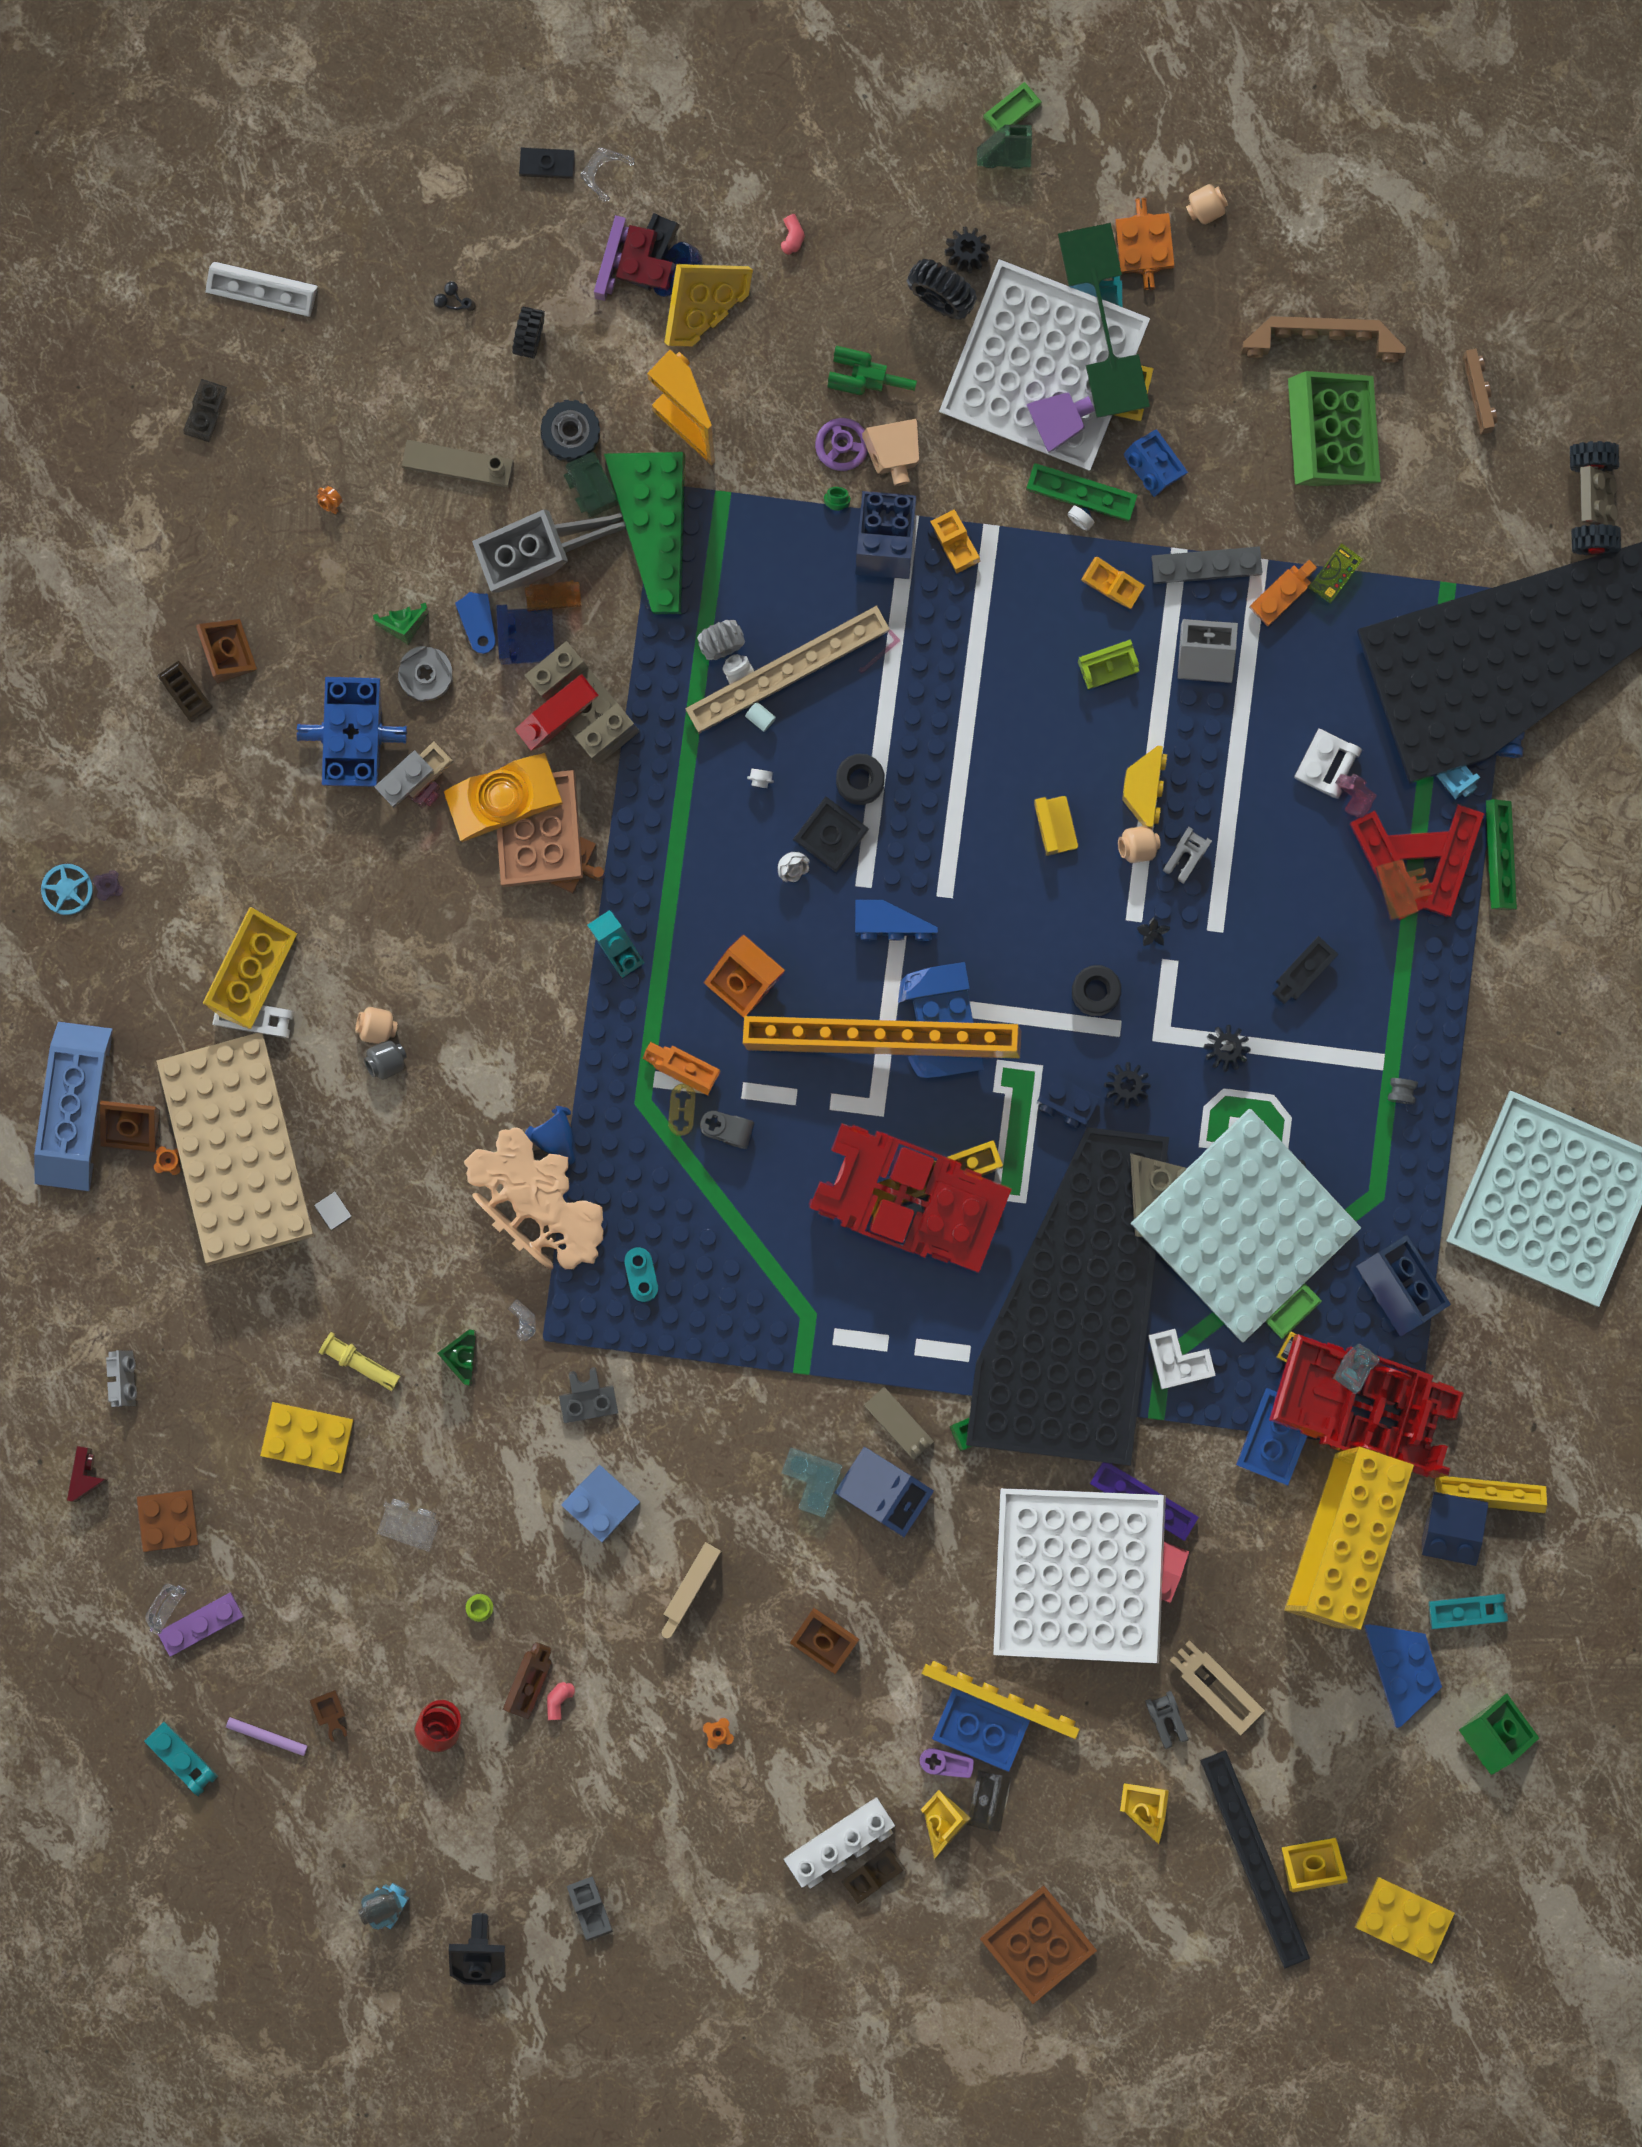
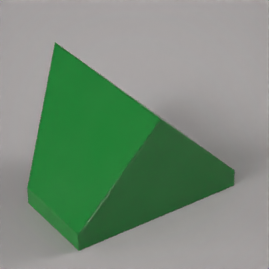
M422 603L420 609L411 610L409 606L403 610L389 611V616L381 618L378 614H374L373 619L378 627L409 645L429 614L426 603Z
M471 1329L437 1353L466 1386H471L476 1340V1331Z

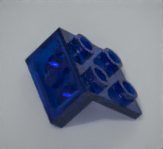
M507 604L496 605L498 650L501 665L540 663L555 651L552 608L509 610Z

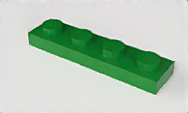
M1037 463L1033 465L1026 491L1126 522L1130 521L1138 496L1137 494Z
M1497 799L1487 800L1486 819L1491 909L1515 910L1517 909L1512 802Z

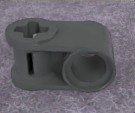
M709 1111L703 1115L700 1128L701 1132L709 1138L722 1141L734 1147L747 1149L755 1122L718 1111ZM712 1118H716L717 1124L721 1125L720 1128L715 1127L714 1131L709 1130V1125L705 1123L706 1121L710 1122Z

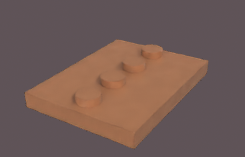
M574 770L552 772L563 802L562 805L497 829L502 887L583 878L576 775Z

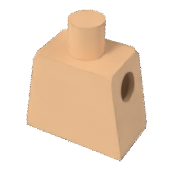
M912 419L866 428L862 433V438L878 474L891 472L894 486L910 483L907 469L914 468L919 463L917 420Z

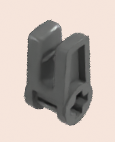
M1171 1691L1166 1692V1696L1153 1701L1151 1699L1145 1700L1151 1719L1157 1728L1165 1749L1172 1747L1171 1736L1168 1734L1165 1726L1166 1718H1171L1174 1726L1173 1730L1176 1732L1179 1741H1189L1179 1715L1177 1703Z

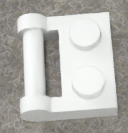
M1319 728L1294 778L1333 798L1339 799L1342 793L1340 788L1355 758H1359L1363 750ZM1338 750L1345 752L1346 754L1331 784L1323 782Z

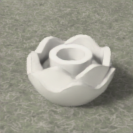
M790 852L780 859L778 875L785 882H796L802 874H806L809 871L808 864L810 861L800 852Z

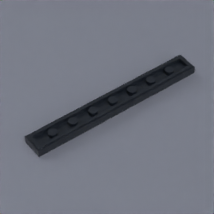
M1223 1750L1201 1759V1765L1283 1968L1286 1969L1310 1959L1227 1751Z

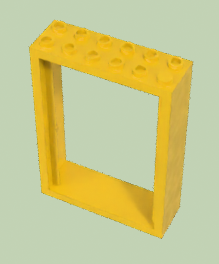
M1355 1447L1335 1453L1284 1611L1335 1628L1361 1630L1413 1470V1464L1362 1447Z

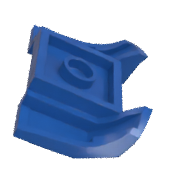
M965 962L930 967L907 974L900 982L898 1003L913 1000L916 1021L973 1023L968 995L970 988ZM911 1055L908 1057L917 1076L924 1078L984 1070L982 1057Z

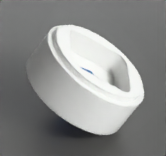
M1073 506L1068 512L1070 520L1085 531L1089 530L1095 523L1090 511L1086 508Z

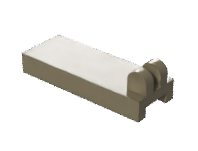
M885 1387L864 1404L866 1409L913 1460L934 1442Z

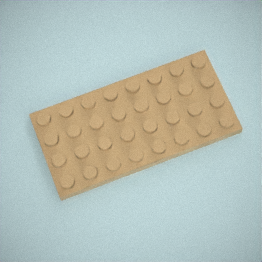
M255 1033L157 1060L206 1265L210 1266L314 1237L264 1034Z

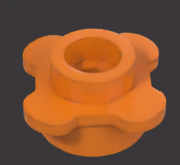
M327 486L325 489L319 488V494L317 495L319 505L324 510L337 514V508L343 502L340 494L330 486Z
M164 1146L157 1148L154 1170L157 1173L170 1172L172 1175H178L181 1171L178 1148L174 1150L166 1149ZM167 1158L171 1159L170 1163H166Z
M720 1718L718 1722H707L704 1724L703 1731L707 1733V1745L709 1748L716 1749L718 1745L724 1743L730 1745L733 1742L734 1736L730 1734L728 1719ZM716 1731H720L721 1735L717 1736Z

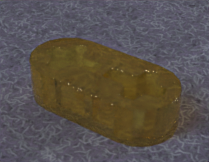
M686 1084L675 1086L671 1092L668 1123L671 1132L677 1136L689 1134L694 1124L696 1096L694 1089ZM681 1089H686L687 1094L691 1095V1099H686L685 1108H680V1099L675 1098L676 1094L681 1093ZM679 1112H684V1120L689 1122V1125L685 1126L683 1131H678L677 1126L673 1125V1122L679 1119Z

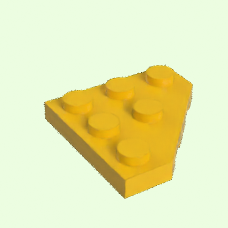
M677 264L664 343L668 346H694L701 340L700 336L708 328H714L729 314L727 311L738 301L741 303L749 296L753 269L749 266Z

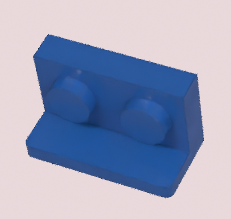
M1157 429L1135 441L1123 454L1129 466L1134 469L1145 488L1154 497L1188 473Z

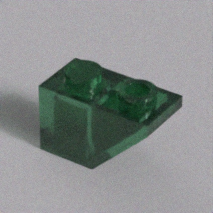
M1004 125L977 147V166H984L986 168L1002 166L1013 169L1031 167L1032 125Z

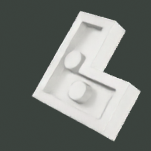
M1175 1329L1148 1335L1161 1389L1216 1376L1209 1349L1182 1355Z

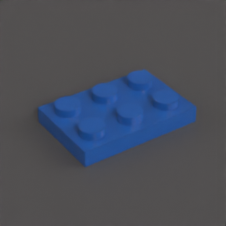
M1266 1388L1236 1465L1288 1485L1307 1435L1301 1434L1300 1430H1294L1269 1421L1277 1392Z
M953 1688L932 1739L1009 1772L1030 1720Z

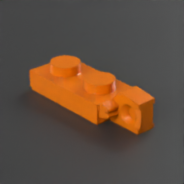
M1310 560L1300 569L1294 565L1261 594L1249 608L1269 626L1307 590V587L1311 584L1307 578L1317 567Z
M650 1042L643 1056L644 1060L654 1065L653 1067L660 1072L706 1095L709 1094L720 1074V1069L673 1045L671 1048L665 1046L662 1048Z

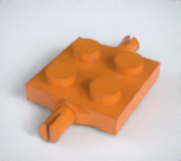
M1140 198L1135 199L1137 215L1130 218L1116 219L1120 268L1122 274L1137 273L1143 275L1144 290H1149L1148 280H1150V289L1153 290L1155 289L1154 273L1163 269L1175 268L1169 213L1156 215L1147 213V199L1141 198V209Z

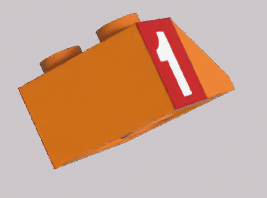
M743 934L726 950L703 983L744 1018V1016H748L776 984L785 970Z

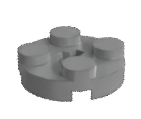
M427 646L413 648L403 656L400 662L398 672L400 685L407 695L415 698L417 701H432L440 698L447 692L453 682L451 663L447 656L436 648ZM422 667L426 670H433L430 674L431 679L418 678Z

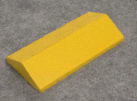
M249 907L203 1004L221 1018L251 1029L297 933L256 909Z

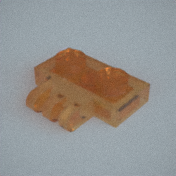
M1403 859L1375 868L1391 920L1418 913L1415 899L1432 895L1431 889H1424L1422 891L1419 889V887L1429 884L1428 878L1418 881L1416 879V876H1422L1426 873L1425 868L1407 872Z

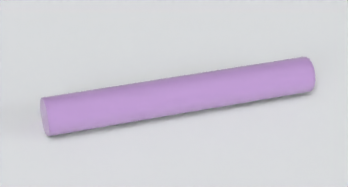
M231 1717L226 1725L228 1729L302 1756L305 1755L308 1747L307 1745Z

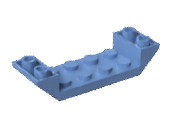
M65 1022L57 1023L49 1050L34 1153L35 1184L90 1191L94 1165L91 1163L105 1058L110 1053L113 1033L111 1028Z

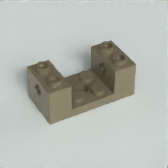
M566 641L526 673L525 677L542 698L548 701L579 675L583 674L599 696L592 702V708L588 713H580L566 727L594 762L599 765L638 734L640 730Z

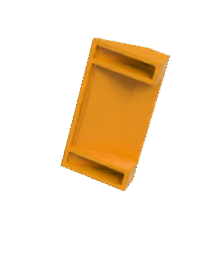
M669 350L647 373L648 380L663 393L652 404V411L712 466L715 462L712 425L689 367L690 362L680 352L675 354Z

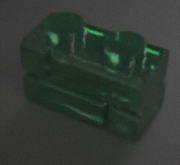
M591 452L565 465L567 473L563 474L569 489L574 487L579 497L575 498V501L581 513L587 512L589 518H592L619 504L595 452Z

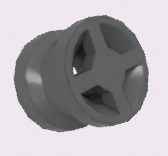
M1391 1078L1392 1092L1388 1095V1101L1414 1105L1415 1097L1413 1094L1414 1090L1418 1087V1082L1402 1078Z

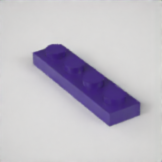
M1102 1462L1089 1483L1104 1493L1161 1495L1110 1463ZM1166 1498L1164 1529L1185 1541L1199 1517Z

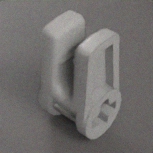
M1191 827L1187 828L1177 844L1175 852L1163 869V872L1170 874L1175 866L1179 865L1178 861L1182 855L1189 853L1190 859L1185 867L1180 870L1181 873L1178 876V881L1183 884L1212 842L1209 838L1205 840L1192 832L1193 829Z

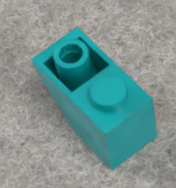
M610 910L587 925L622 978L644 964L643 959L625 930Z

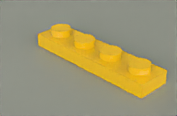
M1449 1476L1435 1479V1492L1488 1502V1508L1546 1513V1486Z

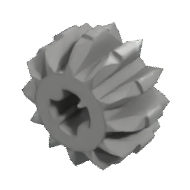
M725 620L711 625L709 628L704 629L697 637L701 652L707 660L724 658L739 650L745 643L743 632L736 620Z

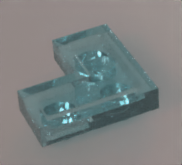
M790 1447L781 1474L807 1482L798 1509L824 1518L842 1465Z

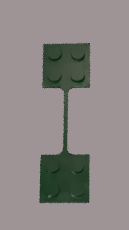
M1111 223L1058 233L1068 286L1084 283L1094 286L1105 334L1108 358L1102 362L1086 365L1096 418L1149 408L1150 404L1139 354L1122 358L1116 357L1113 354L1099 284L1102 280L1122 276Z

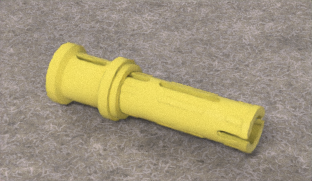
M330 1332L319 1350L321 1355L327 1354L339 1361L340 1366L346 1367L348 1365L391 1392L393 1391L401 1376L356 1351L357 1348L353 1344L347 1345L335 1338V1334Z

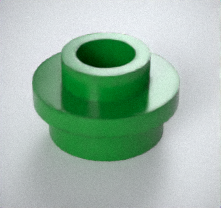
M831 487L824 495L823 501L830 509L840 511L850 505L851 498L845 488Z

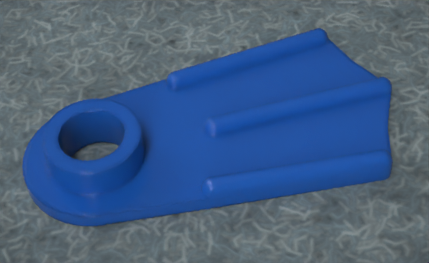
M469 592L462 599L455 602L472 648L477 653L485 654L494 648L496 642L488 594ZM481 638L488 639L486 646L478 644Z

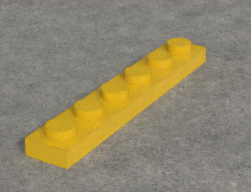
M932 1661L931 1666L928 1664L924 1665L921 1674L1071 1738L1076 1739L1080 1729L1074 1727L1076 1721L1060 1715L1059 1720L1048 1716L1050 1710L1035 1704L1033 1709L1023 1705L1025 1699L1009 1693L1008 1698L997 1694L999 1688L985 1682L982 1687L972 1683L973 1677L959 1671L957 1676L951 1675L946 1672L947 1666Z

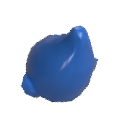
M555 1106L556 1109L552 1110L555 1115L536 1128L529 1126L525 1134L534 1145L549 1154L568 1157V1165L576 1160L572 1147V1130L567 1119L571 1111L566 1107Z

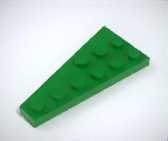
M684 452L604 454L651 610L654 614H681Z

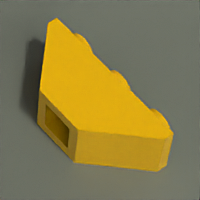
M1159 745L1127 768L1122 797L1124 803L1142 826H1147L1151 829L1153 828V823H1159L1160 808L1156 807L1157 797H1162L1164 781L1159 780L1160 770H1165L1167 754H1162L1163 746Z

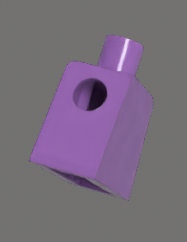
M1069 392L1026 404L1048 453L1083 431L1085 426L1081 417L1095 411L1089 396L1074 403Z

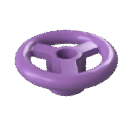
M837 418L827 422L821 427L816 436L815 448L819 459L827 467L837 471H848L856 468L864 461L868 454L862 438V433L865 429L856 421L848 418ZM840 426H847L855 430L860 437L861 443L853 442L852 435L846 430H841ZM832 429L834 433L831 440L833 449L826 455L823 442L826 434ZM839 440H845L847 442V445L845 447L838 446L837 442ZM849 450L859 452L857 457L850 462L838 463L834 461L840 453H845Z

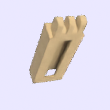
M706 1542L664 1612V1615L669 1617L662 1630L664 1638L673 1636L722 1552Z
M1188 1641L1185 1645L1193 1653L1189 1656L1181 1648L1178 1653L1185 1661L1181 1664L1174 1656L1170 1661L1183 1673L1181 1677L1239 1735H1242L1265 1710L1207 1652L1204 1651L1202 1653L1191 1641ZM1203 1666L1217 1678L1209 1687L1195 1675L1197 1673L1204 1681L1209 1677L1202 1669Z

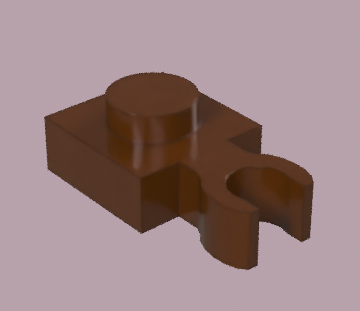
M337 1690L309 1700L319 1726L328 1724V1736L332 1742L335 1741L333 1731L337 1728L342 1730L344 1737L347 1736V1729L339 1721V1718L346 1716Z

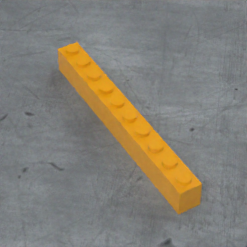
M744 1016L743 1044L747 1050L1020 1058L1021 1029L1018 1024Z

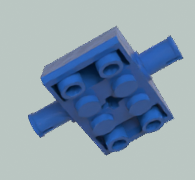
M325 677L324 722H322V725L297 724V741H321L323 744L322 786H376L380 768V748L382 742L407 743V726H383L381 723L380 678ZM350 729H355L356 732H359L353 736V739H349L346 734Z

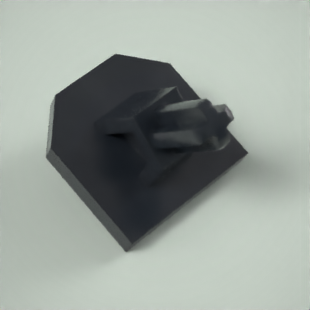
M474 1913L472 1915L471 1938H469L468 1944H449L450 1976L463 1984L493 1985L506 1977L505 1945H489V1940L487 1939L488 1914Z

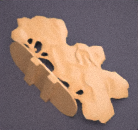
M512 1128L511 1130L505 1129L499 1132L496 1141V1152L476 1149L464 1161L465 1166L468 1167L466 1173L468 1183L473 1186H486L492 1192L491 1201L479 1193H473V1198L495 1220L492 1226L499 1232L505 1229L515 1239L512 1244L519 1251L525 1248L536 1260L550 1270L553 1269V1263L541 1250L542 1247L557 1249L558 1262L564 1269H574L581 1262L595 1263V1259L598 1257L596 1247L603 1241V1228L601 1226L603 1221L602 1207L588 1201L565 1202L563 1194L569 1190V1179L565 1176V1172L568 1170V1157L549 1154L540 1161L534 1160L533 1142L530 1141L522 1129ZM503 1184L504 1188L498 1193L496 1190L497 1186ZM507 1200L510 1201L517 1217L511 1222L496 1208L497 1204ZM525 1218L534 1219L540 1226V1237L533 1242L518 1228ZM548 1225L549 1231L544 1233V1226ZM552 1233H562L564 1235V1239L553 1242L552 1238L547 1240V1237ZM560 1244H566L567 1247L564 1250H562L558 1246Z

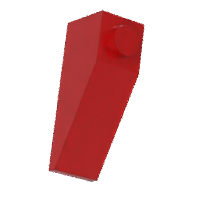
M583 674L579 675L531 713L515 728V731L531 751L547 745L599 695Z

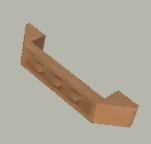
M1271 316L1243 342L1241 347V354H1247V357L1262 358L1269 353L1271 334H1275V337L1289 338L1291 334L1302 335V338L1315 339L1318 338V335L1329 336V339L1342 340L1345 339V336L1356 337V340L1369 341L1372 340V337H1376V358L1382 359L1386 363H1396L1399 359H1403L1406 353V347L1380 320Z

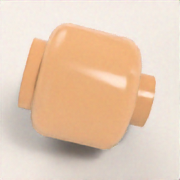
M1208 184L1189 195L1190 205L1186 206L1193 221L1198 219L1202 224H1208L1225 214V207L1228 206V202L1219 186L1215 188L1213 185Z
M1147 826L1125 829L1122 837L1118 839L1119 853L1129 863L1153 860L1161 845L1158 834L1154 833Z
M367 1007L364 1012H359L355 1032L359 1033L362 1041L379 1044L389 1040L390 1037H395L397 1022L393 1021V1015L390 1011Z

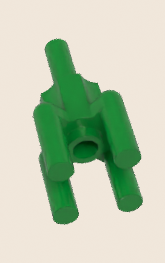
M836 345L833 362L853 366L851 376L830 372L827 388L856 395L864 394L866 388L881 392L883 384L915 391L917 380L886 374L887 365L871 362L872 356L870 353Z

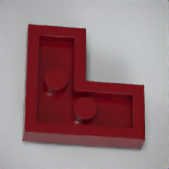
M629 225L616 278L669 291L675 264L651 257L657 237L655 230Z

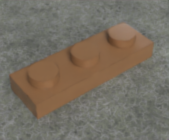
M1477 348L1466 350L1463 355V361L1480 433H1491L1495 427L1494 424L1497 423V414L1495 408H1490L1488 398L1491 397L1489 382H1484L1482 374L1485 371L1484 359L1482 355L1478 356Z

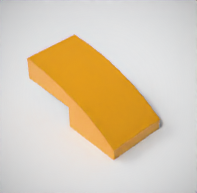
M955 509L930 521L956 574L981 562Z
M1094 557L1081 579L1087 585L1129 609L1132 608L1145 585L1124 571H1118L1099 557Z

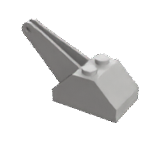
M543 509L472 541L490 591L498 593L530 585L554 574L568 562L566 552L603 536L621 531L626 528L625 522L613 524L623 519L621 513L554 525L550 512ZM607 526L562 544L559 538Z

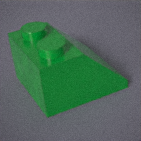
M1507 1693L1476 1714L1459 1729L1465 1741L1473 1749L1490 1775L1512 1764L1540 1739Z

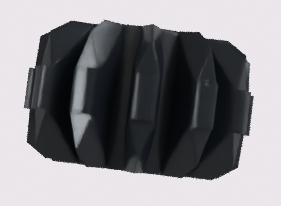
M965 226L963 227L962 235L957 230H954L952 233L954 239L947 238L946 240L949 248L945 249L944 253L946 256H951L948 264L954 265L958 263V272H961L963 266H966L969 274L972 273V265L979 270L982 269L981 261L987 262L989 259V255L985 252L990 251V244L984 243L987 236L984 234L977 237V228H974L971 234L968 233V228ZM963 246L967 249L972 247V253L970 254L968 251L963 253Z
M1231 1025L1226 1026L1225 1034L1219 1026L1216 1027L1215 1033L1217 1037L1210 1033L1207 1035V1039L1214 1044L1207 1043L1203 1046L1205 1050H1212L1211 1053L1205 1056L1206 1060H1211L1215 1057L1216 1061L1212 1067L1216 1069L1221 1062L1223 1063V1072L1228 1071L1229 1063H1231L1234 1070L1239 1069L1237 1060L1242 1063L1247 1061V1058L1241 1053H1249L1251 1051L1250 1047L1242 1046L1249 1038L1247 1036L1241 1039L1238 1038L1242 1031L1240 1028L1234 1034H1231ZM1222 1042H1225L1227 1045H1233L1234 1048L1231 1050L1233 1054L1229 1055L1227 1051L1221 1052Z
M1126 1062L1125 1071L1122 1070L1119 1064L1115 1065V1071L1118 1076L1113 1072H1108L1107 1077L1114 1082L1104 1083L1105 1088H1113L1112 1091L1106 1094V1097L1109 1099L1116 1095L1115 1106H1118L1121 1100H1124V1109H1129L1130 1100H1132L1136 1107L1140 1106L1137 1096L1145 1100L1148 1098V1095L1141 1089L1147 1090L1151 1088V1084L1142 1083L1143 1080L1149 1077L1148 1073L1139 1076L1140 1065H1137L1134 1071H1130V1062ZM1126 1079L1127 1082L1132 1081L1134 1083L1131 1088L1132 1092H1129L1127 1089H1121L1120 1086L1123 1085L1122 1080Z

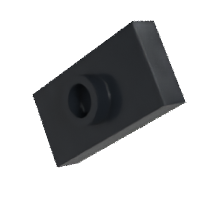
M521 147L519 176L573 179L575 151Z

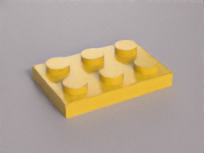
M272 1402L260 1456L342 1474L354 1419Z
M1377 1877L1355 1928L1432 1964L1455 1913Z

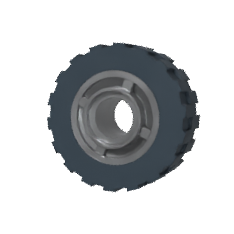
M569 399L564 400V402H557L552 408L547 410V413L542 418L540 431L543 445L548 450V453L551 456L557 457L558 460H566L567 462L580 461L584 457L587 458L597 447L600 438L599 420L593 409L591 410L587 404H582L578 400L569 401ZM567 425H573L577 428L578 433L573 437H568L564 435L562 430Z

